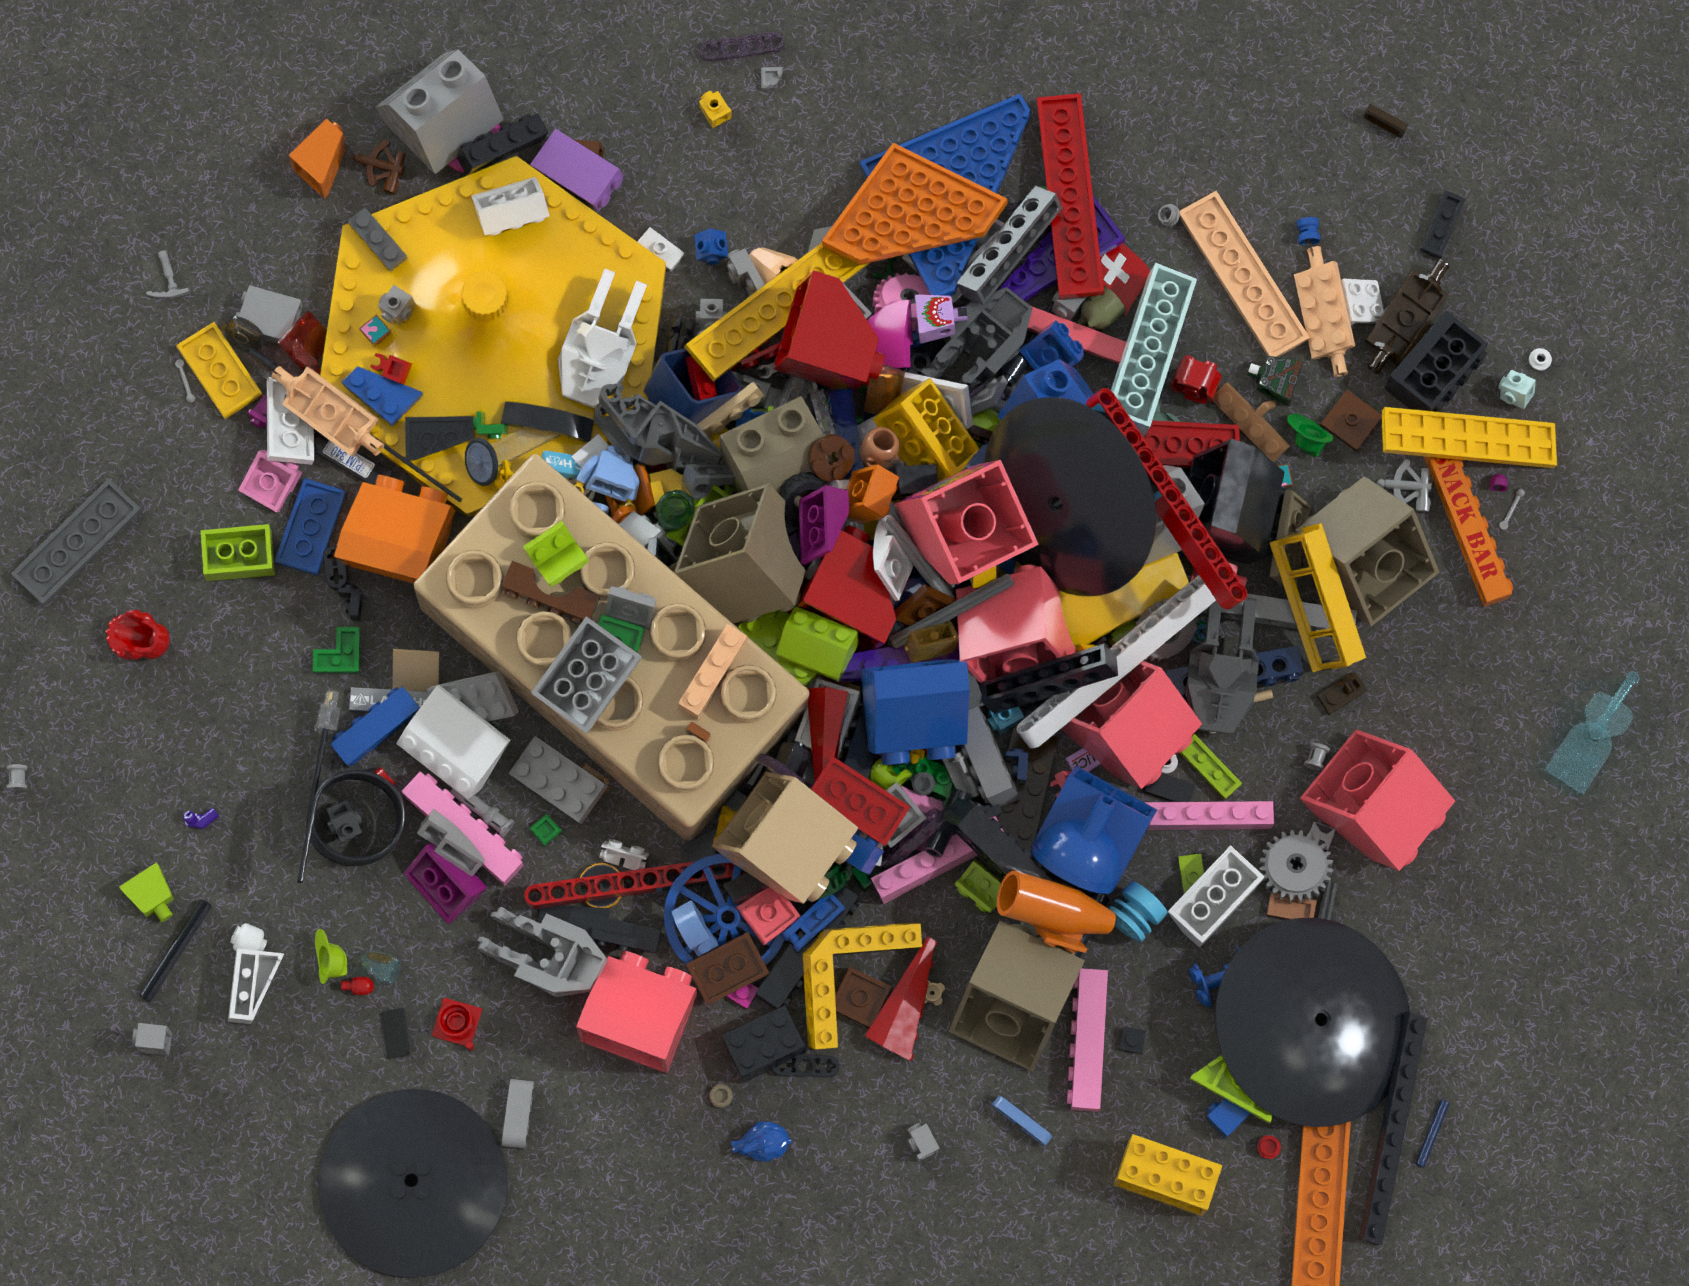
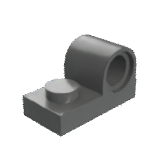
M686 464L682 477L684 486L694 499L706 497L711 491L712 485H733L735 476L726 464Z

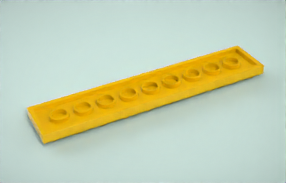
M820 243L685 345V349L714 382L785 328L797 284L811 271L814 270L839 278L845 283L870 263L860 265L822 246V243Z

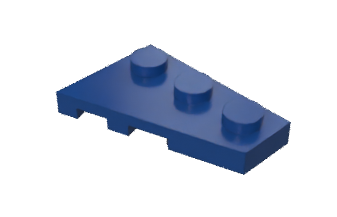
M358 366L342 381L346 389L392 427L423 396V393L419 390Z

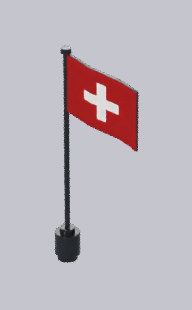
M1121 244L1102 255L1100 260L1103 285L1108 287L1121 300L1126 310V313L1123 314L1125 317L1144 287L1150 270L1141 258L1126 245ZM1051 301L1045 312L1050 313L1054 305L1053 301ZM1032 332L1027 342L1034 338L1036 333ZM1018 353V355L999 369L997 378L1004 375L1008 381L1006 386L1012 387L1022 376L1028 366L1024 356Z

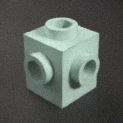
M1511 370L1507 377H1503L1499 383L1498 388L1501 390L1500 399L1508 404L1525 409L1535 393L1536 380L1523 373Z

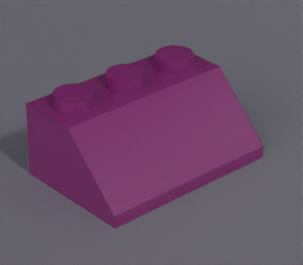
M430 843L422 849L403 874L446 923L450 924L477 901L487 887L475 874L470 876L435 853L434 849L436 846Z

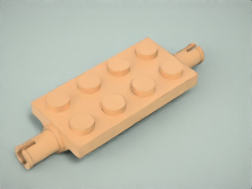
M1315 246L1312 247L1313 250L1311 248L1307 249L1311 268L1294 274L1305 329L1310 337L1308 344L1311 358L1315 360L1328 357L1331 359L1334 377H1342L1343 374H1348L1344 359L1347 349L1355 347L1338 264L1335 261L1324 264L1321 247Z
M281 366L274 370L278 374L272 373L271 378L283 385L287 391V397L282 402V405L347 454L354 456L360 446L363 445L377 456L381 452L377 448H384V444L370 434L379 419L314 370L306 367L304 372L298 377H293Z

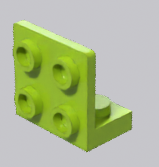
M562 520L523 546L550 587L561 583L567 576L580 570L589 562V559L574 540Z

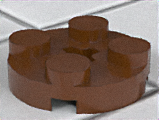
M828 434L821 439H817L811 445L808 453V462L814 474L821 479L827 481L842 480L853 466L855 451L843 437L836 434ZM835 452V461L829 463L826 456Z

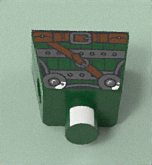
M1268 356L1264 367L1251 363L1247 376L1260 379L1257 391L1289 406L1304 361Z

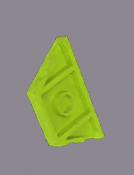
M1222 1055L1190 1077V1080L1267 1123L1271 1122L1272 1115L1255 1104L1235 1082Z

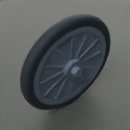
M482 438L470 441L465 451L467 472L478 485H490L496 479L498 473L496 452L492 445Z

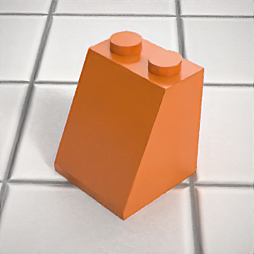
M328 119L323 121L289 154L293 170L324 199L329 194L346 150L345 137L342 133L344 132L343 129L336 122L331 123Z

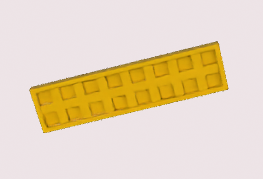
M1390 407L1382 409L1383 453L1545 468L1557 466L1555 423Z

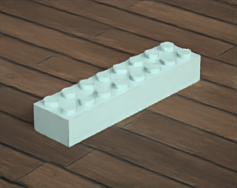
M1158 263L1154 264L1147 277L1111 391L1115 394L1143 437L1151 426L1197 281L1196 278Z

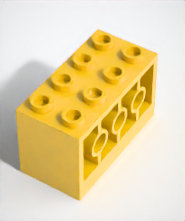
M931 378L900 394L872 419L877 427H885L895 433L899 440L897 455L902 462L907 463V466L936 464L938 482L962 471L973 455L979 450V447Z
M1132 1134L1114 1186L1203 1217L1208 1211L1222 1165Z

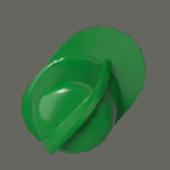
M1292 413L1288 415L1287 421L1296 431L1295 443L1305 453L1312 457H1317L1325 444L1333 441V436L1323 430L1316 422L1300 414Z

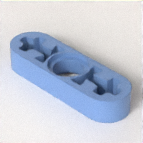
M998 1095L991 1104L994 1109L1014 1124L1016 1122L1022 1126V1130L1041 1145L1046 1146L1051 1140L1052 1135L1002 1096Z

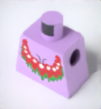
M915 295L920 343L954 335V322L968 320L967 308H953L952 297Z

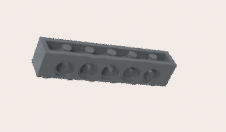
M1038 186L1032 189L958 280L957 285L963 297L981 305L988 301L1062 209L1056 193Z

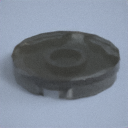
M230 316L221 326V332L227 336L226 340L228 343L243 352H249L252 347L259 351L265 343L262 331L254 323L243 317Z

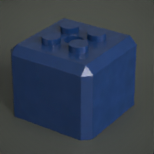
M685 348L663 353L652 371L643 392L654 405L661 401L696 425L743 390L731 370H728L714 381L718 396L697 401L694 398L686 364V358L691 356Z

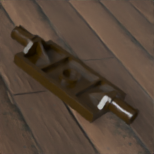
M1438 259L1430 273L1426 275L1420 274L1414 268L1410 270L1364 340V342L1377 350V354L1367 366L1370 371L1372 368H1375L1373 373L1380 374L1388 360L1399 366L1416 346L1449 294L1442 290L1440 280L1450 267L1448 263L1443 265L1444 260Z

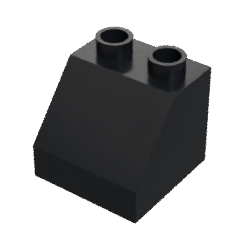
M1229 439L1193 455L1188 479L1205 503L1199 520L1224 557L1239 563L1250 564L1273 553L1270 542L1276 540L1277 531L1272 530L1275 513L1279 514L1282 510L1285 490H1287L1282 487L1285 472L1256 447L1234 439Z

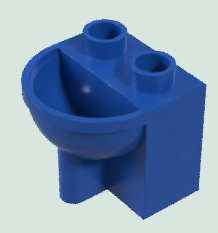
M1076 766L1069 774L1030 848L1031 853L1045 868L1071 884L1096 893H1112L1129 865L1157 809Z

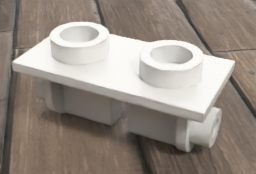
M609 839V842L604 841L601 847L606 848V850H601L599 858L603 859V862L619 866L621 858H624L623 867L631 870L645 869L646 862L642 860H646L649 853H645L644 848L639 846L628 848L622 846V842L614 839Z

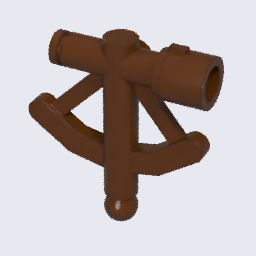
M385 139L373 149L369 157L361 156L360 154L354 155L353 160L355 162L367 165L366 173L369 184L372 187L376 186V181L387 178L383 191L396 194L397 188L400 185L398 181L399 175H403L405 170L403 166L406 156L405 152L398 151L394 160L388 148L390 142ZM383 150H385L390 162L377 159ZM374 167L387 172L375 176Z

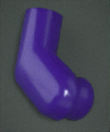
M211 808L203 815L187 811L183 819L185 824L191 828L204 829L216 820L219 815Z

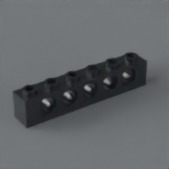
M1101 644L981 682L982 703L994 714L1116 677L1118 676L1117 655L1105 644Z

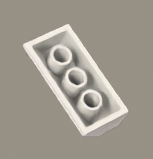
M1230 845L1172 906L1168 913L1181 931L1200 948L1259 886L1264 876Z

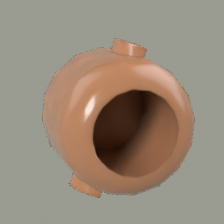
M876 427L865 435L859 449L862 468L877 464L887 468L893 461L898 460L899 440L893 431L885 427Z

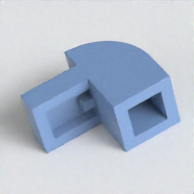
M692 900L671 911L683 939L698 957L719 946L716 938L707 928L701 912Z

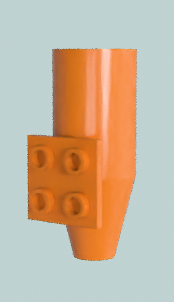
M1015 870L1010 871L1003 879L998 891L997 910L1001 916L1031 924L1035 928L1036 933L1044 939L1043 942L1052 947L1060 945L1072 953L1077 951L1086 953L1087 948L1080 941L1083 934H1109L1115 925V913L1080 890Z

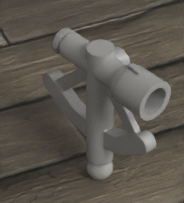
M1406 459L1396 470L1394 480L1380 479L1377 481V485L1381 488L1394 489V496L1404 503L1416 497V511L1429 512L1431 500L1428 498L1432 483H1429L1430 469L1422 468L1420 479L1410 467V460ZM1407 470L1417 482L1401 481L1402 474ZM1400 490H1414L1415 492L1404 499Z

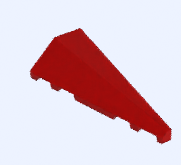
M828 687L807 688L809 690L808 714L815 782L830 758L833 756L837 759L841 744L840 737L850 699L848 691Z
M930 937L926 938L865 1034L867 1038L909 1061H912L914 1056L912 1053L914 1041L918 1037L919 1018H922L929 985L927 981L929 970L933 966L932 956L934 947L937 946V941Z

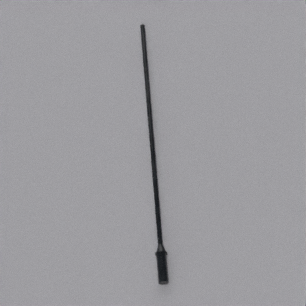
M252 347L249 350L248 355L267 367L269 371H274L278 367L276 361H272L256 348ZM383 443L385 450L458 502L462 501V498Z

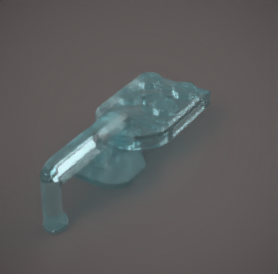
M1631 671L1626 675V678L1613 697L1607 693L1599 692L1591 698L1584 709L1587 722L1579 723L1569 731L1544 769L1546 773L1580 795H1584L1610 755L1612 749L1611 737L1622 735L1632 722V711L1622 702L1632 686L1639 682L1640 676L1637 672Z

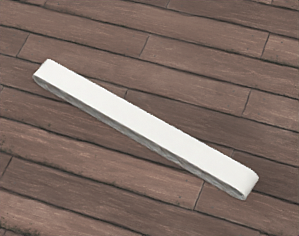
M1198 575L1110 648L1117 655L1118 676L1051 696L1022 720L1016 730L1029 748H1036L1043 744L1215 602L1216 599L1201 577Z

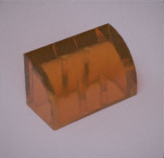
M883 364L878 379L870 378L864 411L877 415L901 394L905 371Z

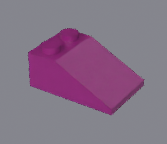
M825 485L799 500L801 565H806L833 550L849 513L848 490Z

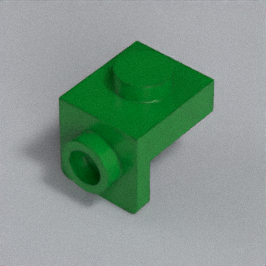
M477 411V417L473 418V428L477 430L478 435L488 436V439L491 440L502 439V435H508L507 425H485V413Z

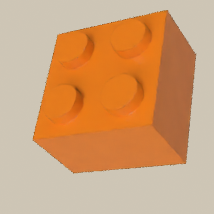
M878 464L852 471L846 488L850 502L847 517L858 524L884 518L890 510L889 505L892 496L897 490L899 477Z

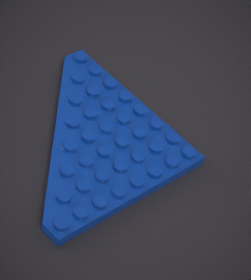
M1020 93L902 143L899 146L998 193L1030 117V109ZM887 150L860 161V167L866 178H868ZM978 238L908 254L930 295L952 296L956 293L958 288L957 282L964 274Z

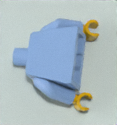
M609 446L607 450H602L598 456H592L583 464L576 478L578 481L574 485L580 492L584 493L582 486L586 484L587 489L624 502L626 501V503L620 504L619 508L633 506L636 510L633 500H636L640 480L633 469L632 461L630 463L626 462L614 446Z

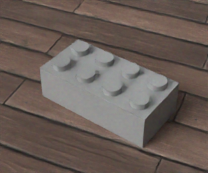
M978 706L970 709L967 744L962 745L961 749L971 765L969 768L974 779L981 785L978 786V789L987 805L992 804V806L999 804L1000 807H1004L1021 798L987 718Z

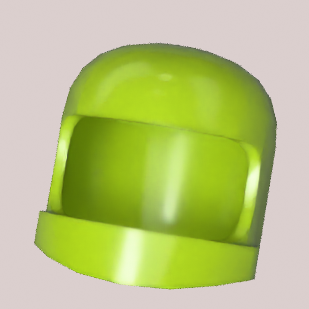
M880 758L873 764L868 779L887 791L896 782L902 786L912 776V773L905 769L898 775L892 769L893 764L882 765V758Z

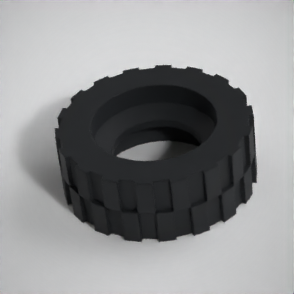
M801 472L787 479L784 485L781 486L778 494L785 500L784 515L789 521L800 524L799 507L794 505V500L803 491L812 490L814 492L825 486L821 478L811 472Z

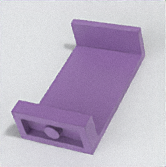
M557 129L553 131L530 164L531 167L541 174L546 175L589 202L598 212L608 204L611 193L614 189L619 188L624 176L619 168Z

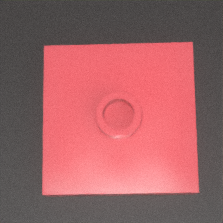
M770 887L747 899L736 908L763 945L801 917L787 898Z

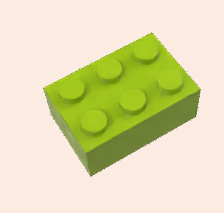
M269 524L201 530L203 574L206 581L275 575L273 538Z

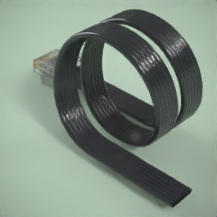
M327 690L324 705L320 704L314 727V732L322 733L307 811V831L297 883L303 882L310 841L313 847L330 861L346 866H363L372 864L385 857L399 841L405 824V807L400 793L391 782L376 773L365 770L342 771L329 777L317 790L327 734L334 735L335 731H337L341 708L336 707L339 692ZM344 780H360L371 783L384 791L391 799L396 811V830L389 846L374 855L352 857L340 854L325 845L317 834L314 819L319 797L326 788Z

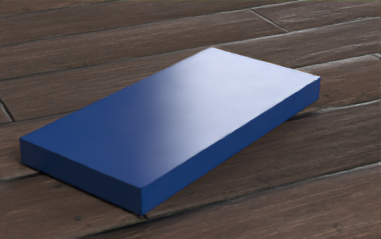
M303 478L274 562L318 576L324 560V553L328 549L347 491Z

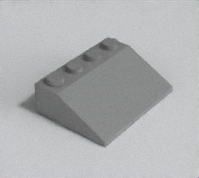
M586 616L531 694L588 734L643 657Z

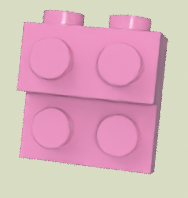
M260 450L238 490L277 513L280 512L288 494L294 490L302 472L298 470L299 465L296 463L267 460V451Z

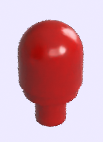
M356 976V978H352V981H341V990H352V994L368 995L374 989V982L369 977Z

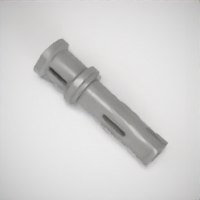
M454 788L450 791L456 799L479 815L487 826L490 825L498 831L500 837L503 838L513 827L515 821L509 820L499 813L497 807L491 808L476 795L466 799Z

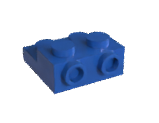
M1057 320L1041 330L1037 336L1021 346L1019 350L1034 370L1058 359L1072 367L1084 356L1082 344L1077 340L1073 341L1068 335V327L1064 323L1059 324Z

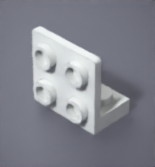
M1342 279L1341 282L1350 324H1375L1384 311L1378 281Z

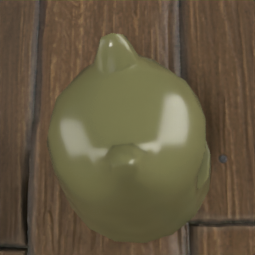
M1104 286V295L1091 296L1083 302L1081 317L1077 324H1087L1090 328L1104 330L1126 313V310L1116 294Z

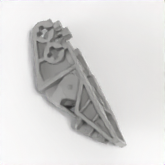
M503 907L498 908L497 912H492L490 916L497 922L548 946L553 951L555 950L556 952L551 961L542 959L539 965L529 955L519 954L506 946L502 948L485 937H479L477 940L480 942L477 948L480 952L516 969L515 977L527 981L555 997L590 992L608 961L586 930L547 913L541 924L522 915L516 916Z

